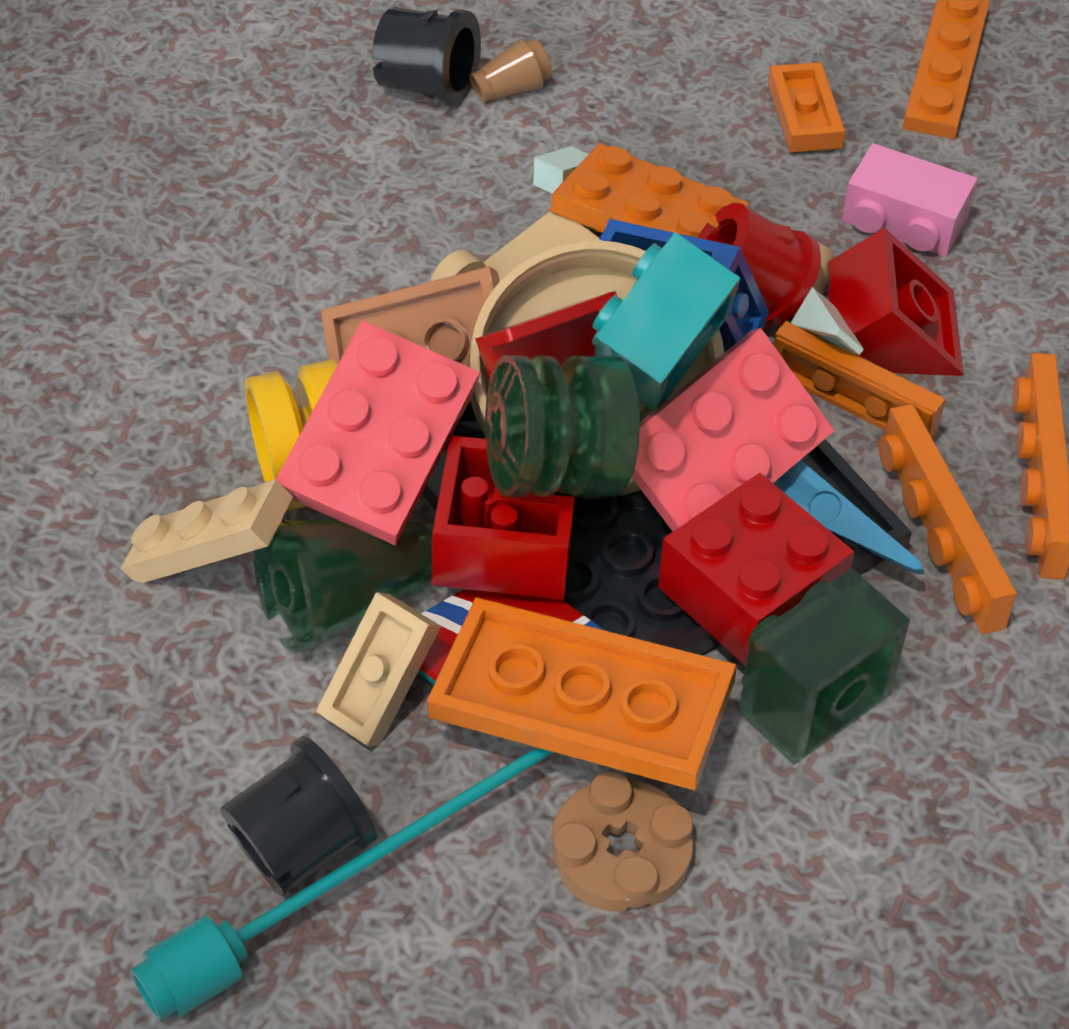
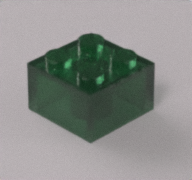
M852 567L830 583L827 581L818 582L806 592L799 604L780 617L771 615L765 618L751 633L748 640L749 651L745 674L742 678L743 687L738 712L793 765L797 764L891 696L910 619Z

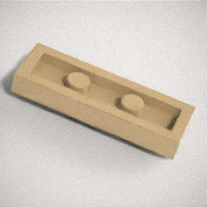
M275 479L250 488L239 487L228 495L207 502L196 501L185 509L163 516L153 515L144 520L134 531L131 537L133 546L120 569L132 580L145 583L267 547L293 496Z

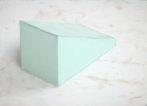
M570 146L534 157L533 185L553 194L561 183L588 156V153Z
M812 287L791 323L853 354L860 355L863 347L837 308Z

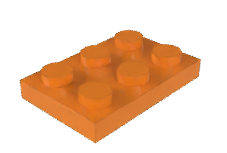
M599 143L553 192L550 212L602 233L609 219L698 238L701 230L707 223L715 228L719 225L715 214L722 207L731 203H742L749 207L750 203L732 196L731 193L723 188L706 186L681 176L673 168L656 166L631 156L623 148L606 146Z

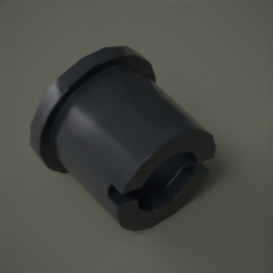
M392 7L386 10L377 26L372 47V59L382 60V62L373 67L374 78L378 85L420 93L431 99L436 96L439 103L444 106L459 107L472 88L470 74L478 71L481 35L475 14L462 9L451 12L449 16L438 14V9L423 12Z
M302 736L291 744V758L220 808L222 817L228 823L227 827L244 854L273 890L281 896L288 893L353 844L364 850L378 838L375 826L351 784L324 750L306 736Z

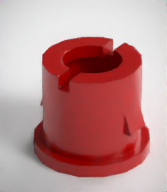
M731 203L722 207L715 214L719 225L715 228L707 223L701 230L698 238L741 248L769 311L763 329L779 326L798 311L810 289L814 286L821 264L820 245L806 232L791 230L789 226L773 223L742 203Z

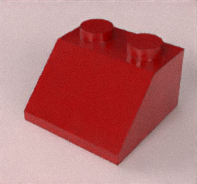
M885 227L828 261L830 281L828 299L837 308L863 347V351L857 356L892 373L961 376L964 374L954 290Z

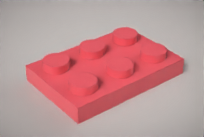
M362 320L276 479L293 496L292 500L396 546L450 440V435L453 434L479 383L480 372Z
M759 328L747 333L614 443L610 449L673 532L759 472L774 483L835 430L769 338Z

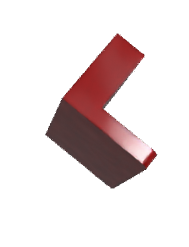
M616 290L475 338L496 400L533 388L546 371L576 372L594 365L595 346L592 344V340L598 331L592 328V325L600 313L599 310L603 309L614 295L617 296Z

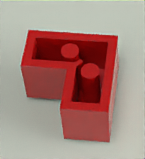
M450 435L432 532V585L564 600L575 497L513 491L515 442Z

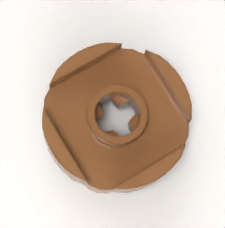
M605 772L597 775L592 780L590 786L578 790L567 799L554 820L552 828L553 860L558 868V874L564 886L573 895L601 910L628 912V908H640L650 903V907L662 903L681 887L690 870L693 854L692 817L670 795L651 784L627 779L624 775L616 772ZM623 832L634 835V844L640 849L637 853L624 850L619 857L609 853L610 840L607 838L608 835L614 834L619 836Z

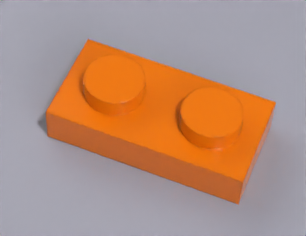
M822 62L770 66L768 85L789 152L842 149L845 129Z

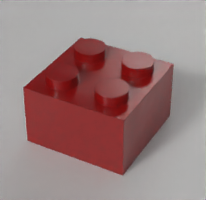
M759 472L663 538L658 588L746 667L752 669L844 601L854 551Z

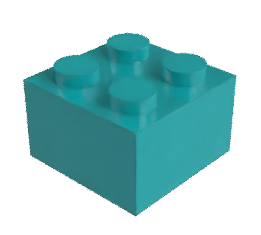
M674 232L663 248L654 243L647 249L632 272V276L637 280L624 300L614 295L600 311L592 325V328L598 331L592 340V344L595 346L594 369L604 373L606 378L652 411L665 402L731 314L741 279L676 232Z

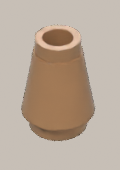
M519 39L479 68L478 71L470 74V82L475 93L485 104L491 100L494 101L541 89L544 85L543 82L552 78L553 72L549 58L537 39H532L528 42Z

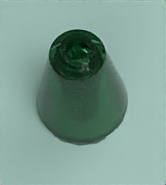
M281 520L269 545L254 550L256 586L268 621L280 614L292 634L291 636L279 638L282 645L294 653L313 650L360 624L376 592L390 594L402 601L431 585L432 531H429L421 522L408 521L395 546L341 521Z

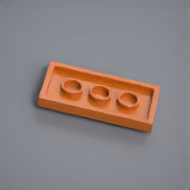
M475 597L427 699L428 718L696 791L735 683L736 664Z

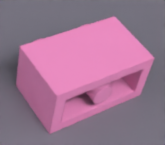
M872 143L848 182L841 221L852 224L865 233H876L885 227L899 241L907 243L917 251H930L947 257L969 217L978 178Z

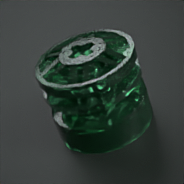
M503 355L495 364L489 381L485 410L487 459L493 482L499 493L506 497H526L532 492V494L540 497H551L560 489L562 484L566 492L574 496H618L628 487L635 470L639 449L640 413L637 389L633 376L622 357L570 355L560 366L554 356L535 355L530 360L528 356Z

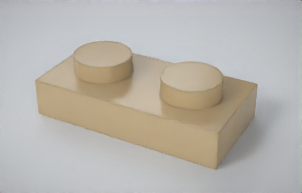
M376 592L315 712L365 745L378 746L390 728L441 626L392 595Z

